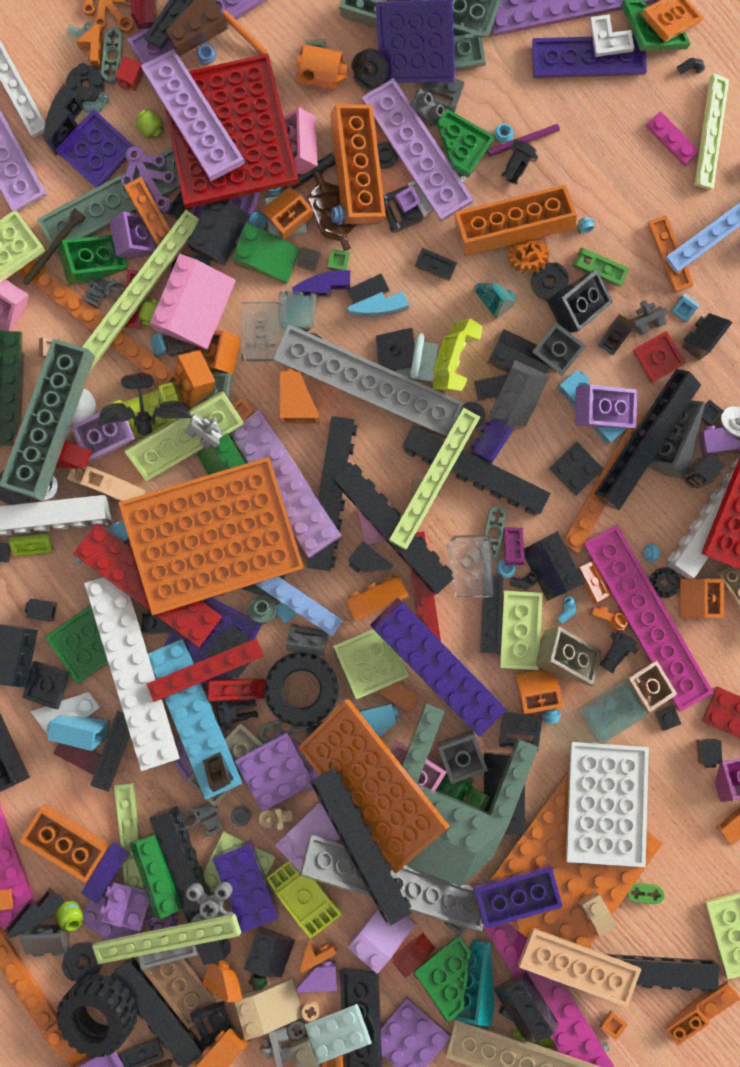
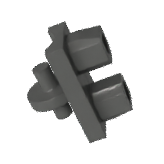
M421 88L416 89L415 96L409 104L418 116H421L430 126H435L437 120L443 116L445 111L441 104L436 105L433 102V96L429 92L425 93Z
M644 300L640 302L641 308L636 310L639 316L629 320L635 324L634 327L640 335H644L650 331L648 322L652 320L657 328L666 325L665 314L668 311L667 308L662 309L661 306L655 308L654 302L648 304Z

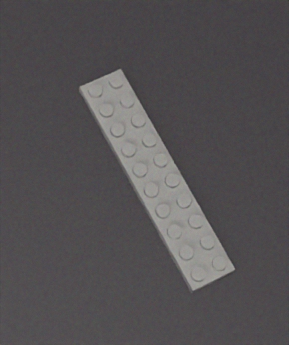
M290 324L287 326L273 359L277 363L293 368L304 375L446 438L454 426L464 403Z
M309 835L299 875L371 898L344 845L315 835ZM406 865L396 874L391 869L390 873L393 879L396 878L401 886L400 892L402 896L407 897L411 904V911L476 932H482L483 923L473 887L465 884L460 887Z

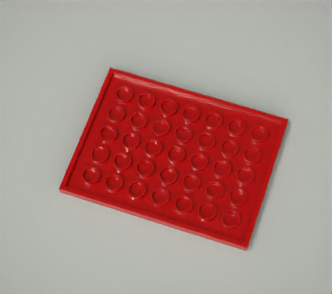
M269 53L188 71L244 158L245 164L210 181L165 108L185 209L298 184V175Z

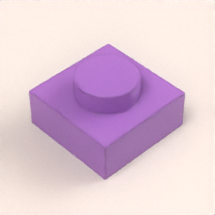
M412 186L394 196L403 213L421 203Z

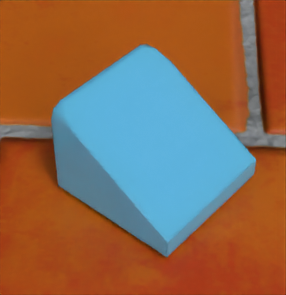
M683 294L671 312L687 322L697 310L699 304L686 294Z
M156 333L151 338L150 343L155 357H160L168 354L169 351L162 333Z

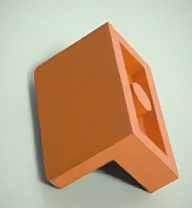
M740 807L716 827L730 845H734L740 839Z

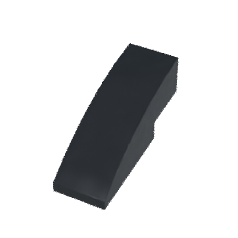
M49 887L37 903L32 899L26 903L4 930L6 936L12 938L36 927L52 915L65 900L60 894Z

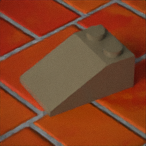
M557 626L543 631L535 665L551 674L594 686L601 650Z

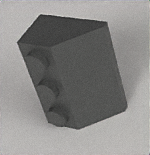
M515 360L489 418L506 425L526 426L550 375Z

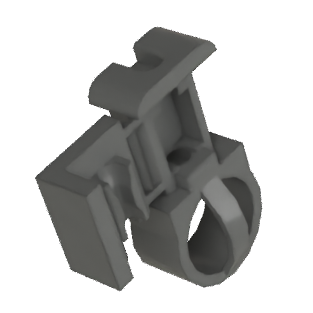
M105 278L95 281L91 280L88 282L91 288H89L87 294L82 299L99 308L101 305L99 302L102 297L105 298V295L117 301L119 298H114L111 291L113 290L122 295L123 291L115 286H122L125 291V285L114 279L112 281Z
M210 802L197 808L193 806L181 812L182 815L187 811L194 813L183 819V823L196 818L192 825H185V828H193L201 823L202 820V825L205 824L207 831H205L207 837L224 829L218 815L216 816L214 813H219L217 805L213 807Z

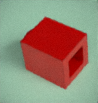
M124 56L115 75L118 85L125 90L131 89L136 91L144 74L141 68L142 64Z

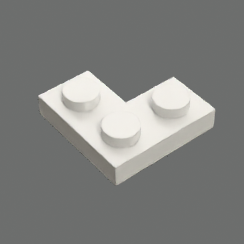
M610 15L590 18L595 57L633 52L634 44L631 30L612 33Z

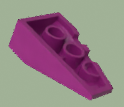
M740 758L722 761L719 764L715 785L720 802L740 799Z

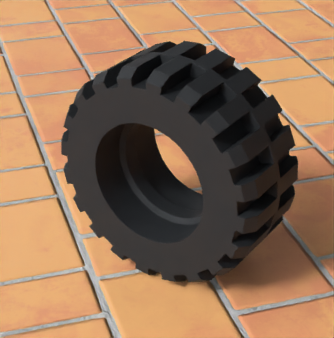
M295 652L282 657L270 668L265 679L264 696L268 707L275 717L291 726L307 727L319 723L333 710L338 698V681L335 672L323 658L312 653ZM307 671L317 678L320 685V693L312 705L300 708L291 705L286 700L283 686L286 678L293 672Z
M95 974L94 976L87 975L84 978H80L64 995L57 1007L56 1020L59 1021L57 1026L59 1031H62V1038L69 1042L68 1045L71 1048L74 1047L78 1053H85L88 1057H94L95 1055L96 1057H104L105 1055L113 1054L123 1045L133 1031L137 1021L136 1005H133L135 1002L133 996L128 994L129 990L126 987L124 988L120 985V981H114L110 976L102 977V974ZM86 1006L94 1007L102 1012L108 1021V1025H103L93 1020L88 1014Z

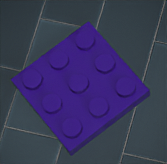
M93 109L55 151L97 188L104 184L126 161V152L134 145Z

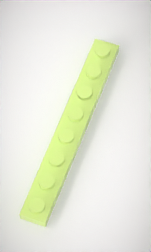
M463 408L389 539L391 543L407 550L479 421L480 416Z
M231 914L95 942L92 947L98 964L237 937L241 934L236 915Z

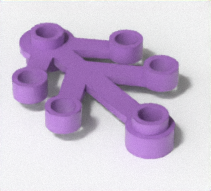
M137 146L129 148L126 152V160L129 165L126 175L121 178V183L125 186L126 179H130V182L134 181L133 176L137 167L140 172L139 177L149 187L160 212L168 213L171 210V202L167 197L162 196L153 179L173 184L176 180L175 175L171 171L163 173L147 169L144 163L155 164L158 168H164L166 166L165 158L162 155H157L156 157L146 155ZM134 153H137L136 158H132ZM159 159H163L161 164H157ZM168 175H172L171 180H166ZM165 201L164 206H159V203Z

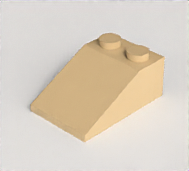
M293 978L264 986L261 990L253 989L241 993V1002H235L245 1040L265 1035L303 1017Z

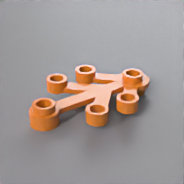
M86 0L83 5V11L87 16L95 14L93 0ZM99 0L95 24L104 22L100 27L102 30L106 29L105 13L107 7L117 19L118 26L123 33L133 31L134 23L131 17L123 16L114 5V3H123L131 8V3H128L127 0ZM91 7V11H86L87 8ZM126 24L130 25L128 28H124Z

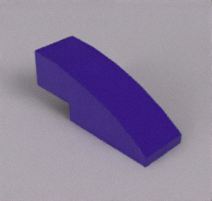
M350 270L326 272L310 277L292 287L293 296L331 297V289L347 290L350 288Z
M113 842L81 893L98 904L131 853L116 842Z

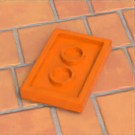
M660 0L644 9L641 13L642 17L664 42L696 26L703 19L702 15L688 0Z

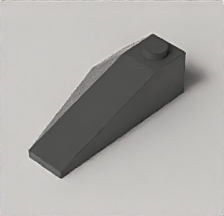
M691 400L649 464V468L668 477L684 479L696 444L705 406L703 401Z

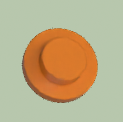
M613 613L609 623L614 630L623 631L628 625V620L623 613Z

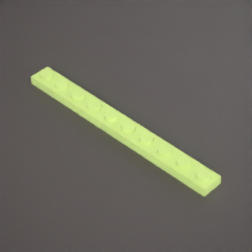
M184 211L83 345V348L89 349L95 355L91 370L189 241L199 220L189 211Z

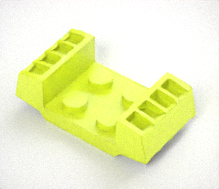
M471 318L454 322L449 333L443 337L432 371L434 374L432 389L440 392L462 391L468 378L454 373L460 363L459 356L467 342L480 340L482 334V326Z
M173 382L159 386V390L143 395L144 411L148 412L152 417L154 409L156 407L160 408L162 402L180 401L183 403L178 386ZM139 397L125 402L121 400L112 402L123 403L126 407H131L135 416L141 412ZM156 416L155 424H152V432L176 418H159ZM133 418L127 420L135 439L146 436L137 433V426L134 425Z
M288 861L268 876L266 880L298 925L311 939L342 915L341 909L333 898H329L316 880L300 876V872Z

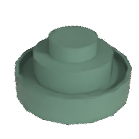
M257 596L248 606V614L251 620L261 625L271 622L277 613L276 604L267 596Z

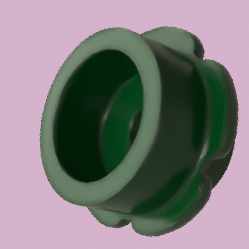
M254 973L251 974V979L248 981L252 988L256 990L263 989L268 982L265 976Z

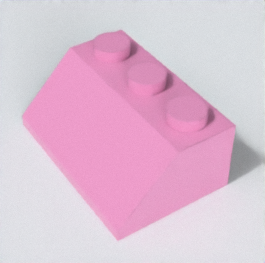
M298 107L285 116L284 121L297 174H306L318 166L316 116Z
M6 279L0 283V328L5 331H11L25 310L29 294Z

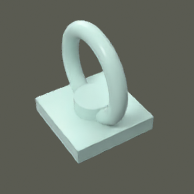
M419 333L417 339L414 340L415 350L412 368L395 372L412 380L432 383V371L436 362L439 344L424 342V334Z

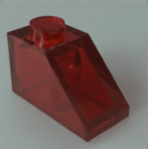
M422 932L393 955V963L404 978H406L424 963L435 947L424 932Z

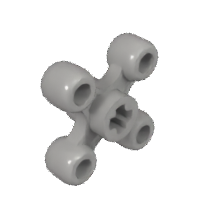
M194 883L188 887L186 891L187 898L200 904V913H197L192 918L191 923L234 914L223 909V900H226L232 894L233 888L230 883H220L215 889V894L212 895L205 894L202 885L199 883Z

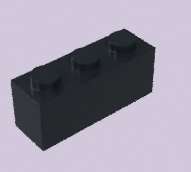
M712 453L695 459L684 477V482L689 487H695L696 489L711 484L726 464Z

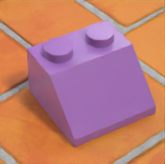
M121 212L109 220L116 257L132 259L152 255L156 250L157 246L139 214Z

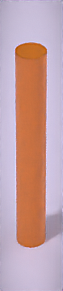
M226 10L222 13L225 20L260 55L268 52Z

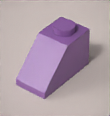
M716 426L704 427V431L699 433L702 455L740 450V440L723 428L716 429Z
M327 959L312 967L298 983L297 993L337 991L336 961L332 962L331 959Z

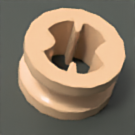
M314 1001L306 1002L302 1007L303 1018L306 1021H315L319 1016V1005ZM310 1007H313L316 1013L308 1015V1011L305 1010H309Z

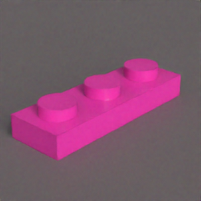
M661 111L646 124L645 127L684 166L699 153V150Z

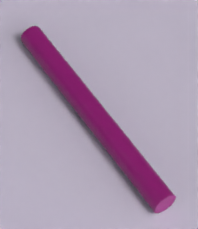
M558 124L517 138V140L528 143L558 132L560 127ZM513 140L488 149L489 157L510 150Z

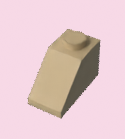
M594 891L578 901L599 937L616 927L610 911L598 893Z

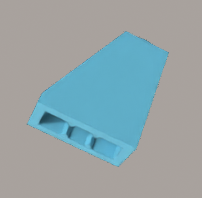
M392 703L359 711L379 737L394 726L396 718H399L397 707H392Z
M57 716L48 723V740L92 751L107 739L110 720Z

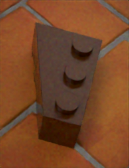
M194 0L166 32L178 56H181L228 28L226 20L214 0Z

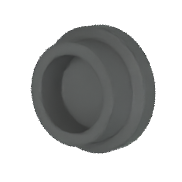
M243 806L236 807L231 813V820L237 826L246 825L251 817L249 810Z

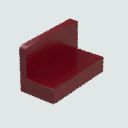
M131 0V16L138 30L151 28L156 20L157 0Z

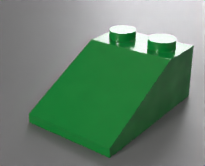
M246 223L232 259L235 265L288 284L301 248L261 228Z
M112 235L65 239L61 241L58 249L68 285L88 283L91 280L94 281L127 270L128 268L124 257H116Z

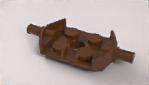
M316 171L313 173L317 182L316 188L307 196V199L313 209V214L322 236L326 239L340 241L343 251L351 249L347 235L357 224H343L342 222L341 225H337V223L332 222L331 217L326 214V210L331 213L332 207L341 205L339 186L325 182L321 171Z

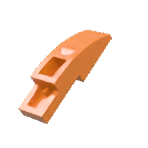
M727 980L718 986V990L713 989L711 992H704L693 1000L666 1026L665 1031L678 1046L708 1026L710 1019L739 1001L740 995Z

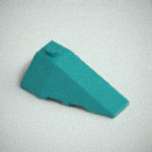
M477 283L474 286L473 290L495 319L511 309L516 303L514 293L510 289L507 290L505 286L496 283Z
M473 940L469 948L471 956L468 962L464 1010L453 1020L492 1027L495 1005L491 943Z

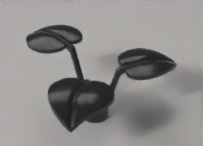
M136 373L124 376L121 379V385L126 389L138 388L141 412L135 416L131 407H126L123 403H112L103 407L99 418L101 426L133 418L134 425L137 426V433L148 435L153 431L152 424H155L156 416L159 418H191V413L186 405L180 401H165L160 404V408L156 407L151 417L148 412L144 411L142 388L152 387L154 383L153 377L147 373Z

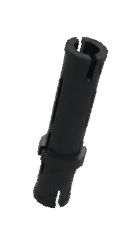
M329 153L317 161V167L306 174H297L298 184L285 186V188L291 187L295 189L312 179L314 177L313 173L316 171H321V174H323L325 170L336 164L335 157L332 153Z

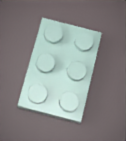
M358 1004L305 1024L318 1064L372 1043Z

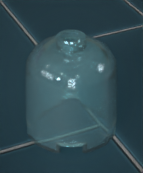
M298 291L279 292L278 320L280 327L286 331L288 324L305 332H309L315 323L317 294L310 293V296L303 295V292Z

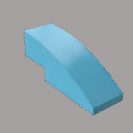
M403 291L386 299L383 292L347 307L348 314L352 316L381 317L408 310L409 304Z

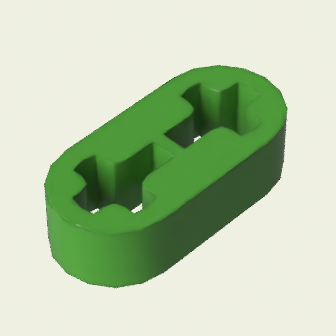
M635 882L627 893L629 899L640 903L659 904L665 897L663 889L658 885ZM637 887V889L640 892H643V894L638 893L636 894V897H634L631 891H634ZM654 889H656L659 895L654 899L647 892L654 893Z

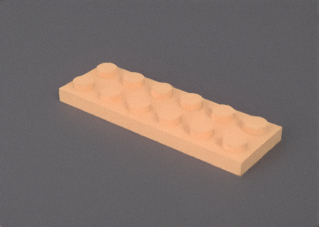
M533 927L518 962L519 968L628 1007L641 972V968Z

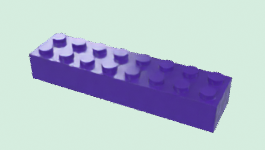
M399 598L390 604L370 624L372 629L479 737L507 710Z

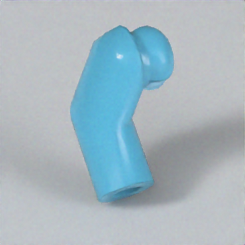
M571 596L564 598V611L556 617L562 625L576 614V601Z

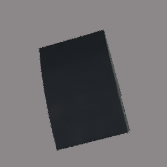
M65 84L62 85L52 101L44 128V141L56 156L58 153L55 149L78 126L75 119L84 109L76 92Z

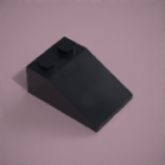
M597 269L566 286L547 300L557 323L569 333L580 331L613 302Z

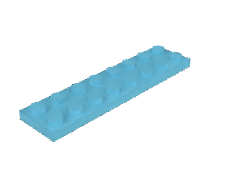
M184 639L148 654L157 679L194 664ZM199 683L165 697L205 800L243 784L212 706L207 700L203 684ZM221 752L233 776L231 784L212 792L208 784L203 760Z

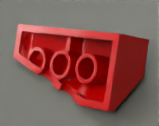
M21 424L19 425V428L13 440V444L15 443ZM65 441L55 469H85L92 450Z

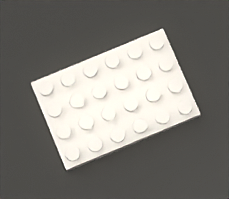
M570 742L566 862L646 867L649 747Z

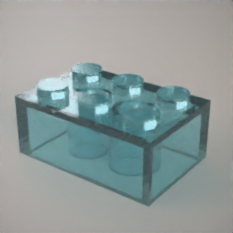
M627 679L622 680L577 709L600 744L605 743L651 714V712H646Z

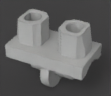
M197 413L192 415L185 432L190 437H195L198 434L201 437V445L206 449L212 445L216 448L220 444L219 440L223 434L220 428L216 426L218 420L215 417L208 420L205 417L202 418Z
M281 1027L269 1032L271 1043L268 1037L263 1038L264 1045L259 1048L261 1054L267 1055V1059L273 1058V1051L277 1067H282L283 1062L293 1058L289 1050L290 1046L281 1048L280 1044L282 1041L289 1040L287 1027Z

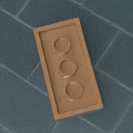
M186 958L142 969L187 1029L195 1024L190 1018L192 1011L219 1002L212 991L202 985V978Z

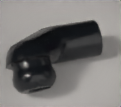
M689 58L678 65L677 69L680 75L690 69H695L697 73H701L705 70L706 66L703 64L704 61L702 59Z

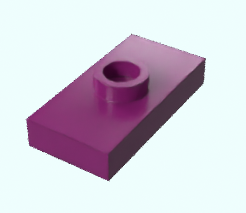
M504 527L505 565H524L523 528Z

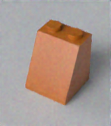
M286 368L285 371H280L281 422L320 423L318 411L300 372L293 368Z

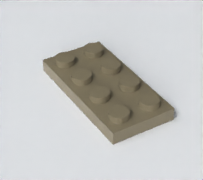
M241 722L225 737L234 763L238 757L264 744ZM235 763L240 778H242L243 775L241 774L237 764ZM193 771L186 781L204 797ZM231 789L207 800L215 807Z

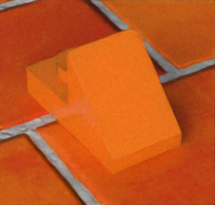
M95 24L77 39L76 43L79 49L88 50L87 58L92 66L101 69L103 31L100 24Z
M308 938L300 971L303 973L336 955L337 948L334 942L330 944L324 943L316 951L311 940Z

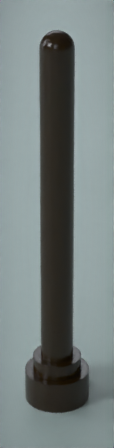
M76 208L70 212L69 222L22 281L24 285L27 286L32 282L58 249L61 241L65 240L76 224L79 225L85 221L87 217Z

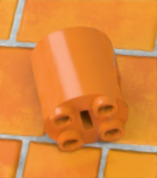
M301 45L300 55L298 54L296 66L299 67V72L297 71L295 83L337 91L340 80H346L348 74V65L343 61V52Z

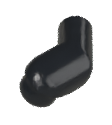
M529 572L522 579L511 577L509 586L527 590L537 583L538 575L535 572Z

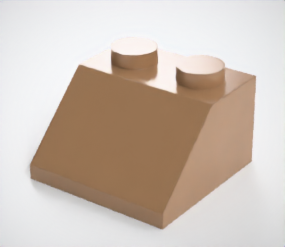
M657 660L644 665L627 678L647 713H650L677 695Z

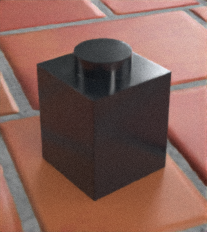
M30 599L25 606L26 618L48 622L54 621L57 602Z
M716 738L697 739L698 763L704 765L705 768H715L716 764H720L722 762L721 740Z

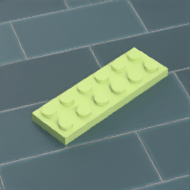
M223 391L189 410L191 417L194 413L208 420L215 417L218 420L216 426L220 428V431L223 433L222 436L244 424ZM176 418L124 449V452L145 481L204 448L200 443L201 437L198 434L195 437H190L185 433L191 418Z

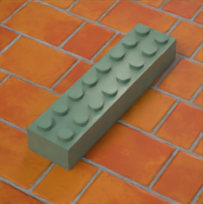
M52 339L0 481L2 488L44 501L95 359V355L89 349Z

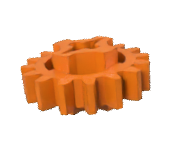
M536 239L512 244V248L508 249L510 267H514L515 272L521 270V274L528 271L529 275H531L533 270L538 273L539 268L544 269L545 264L549 262V250H547V244H543V240L537 242Z

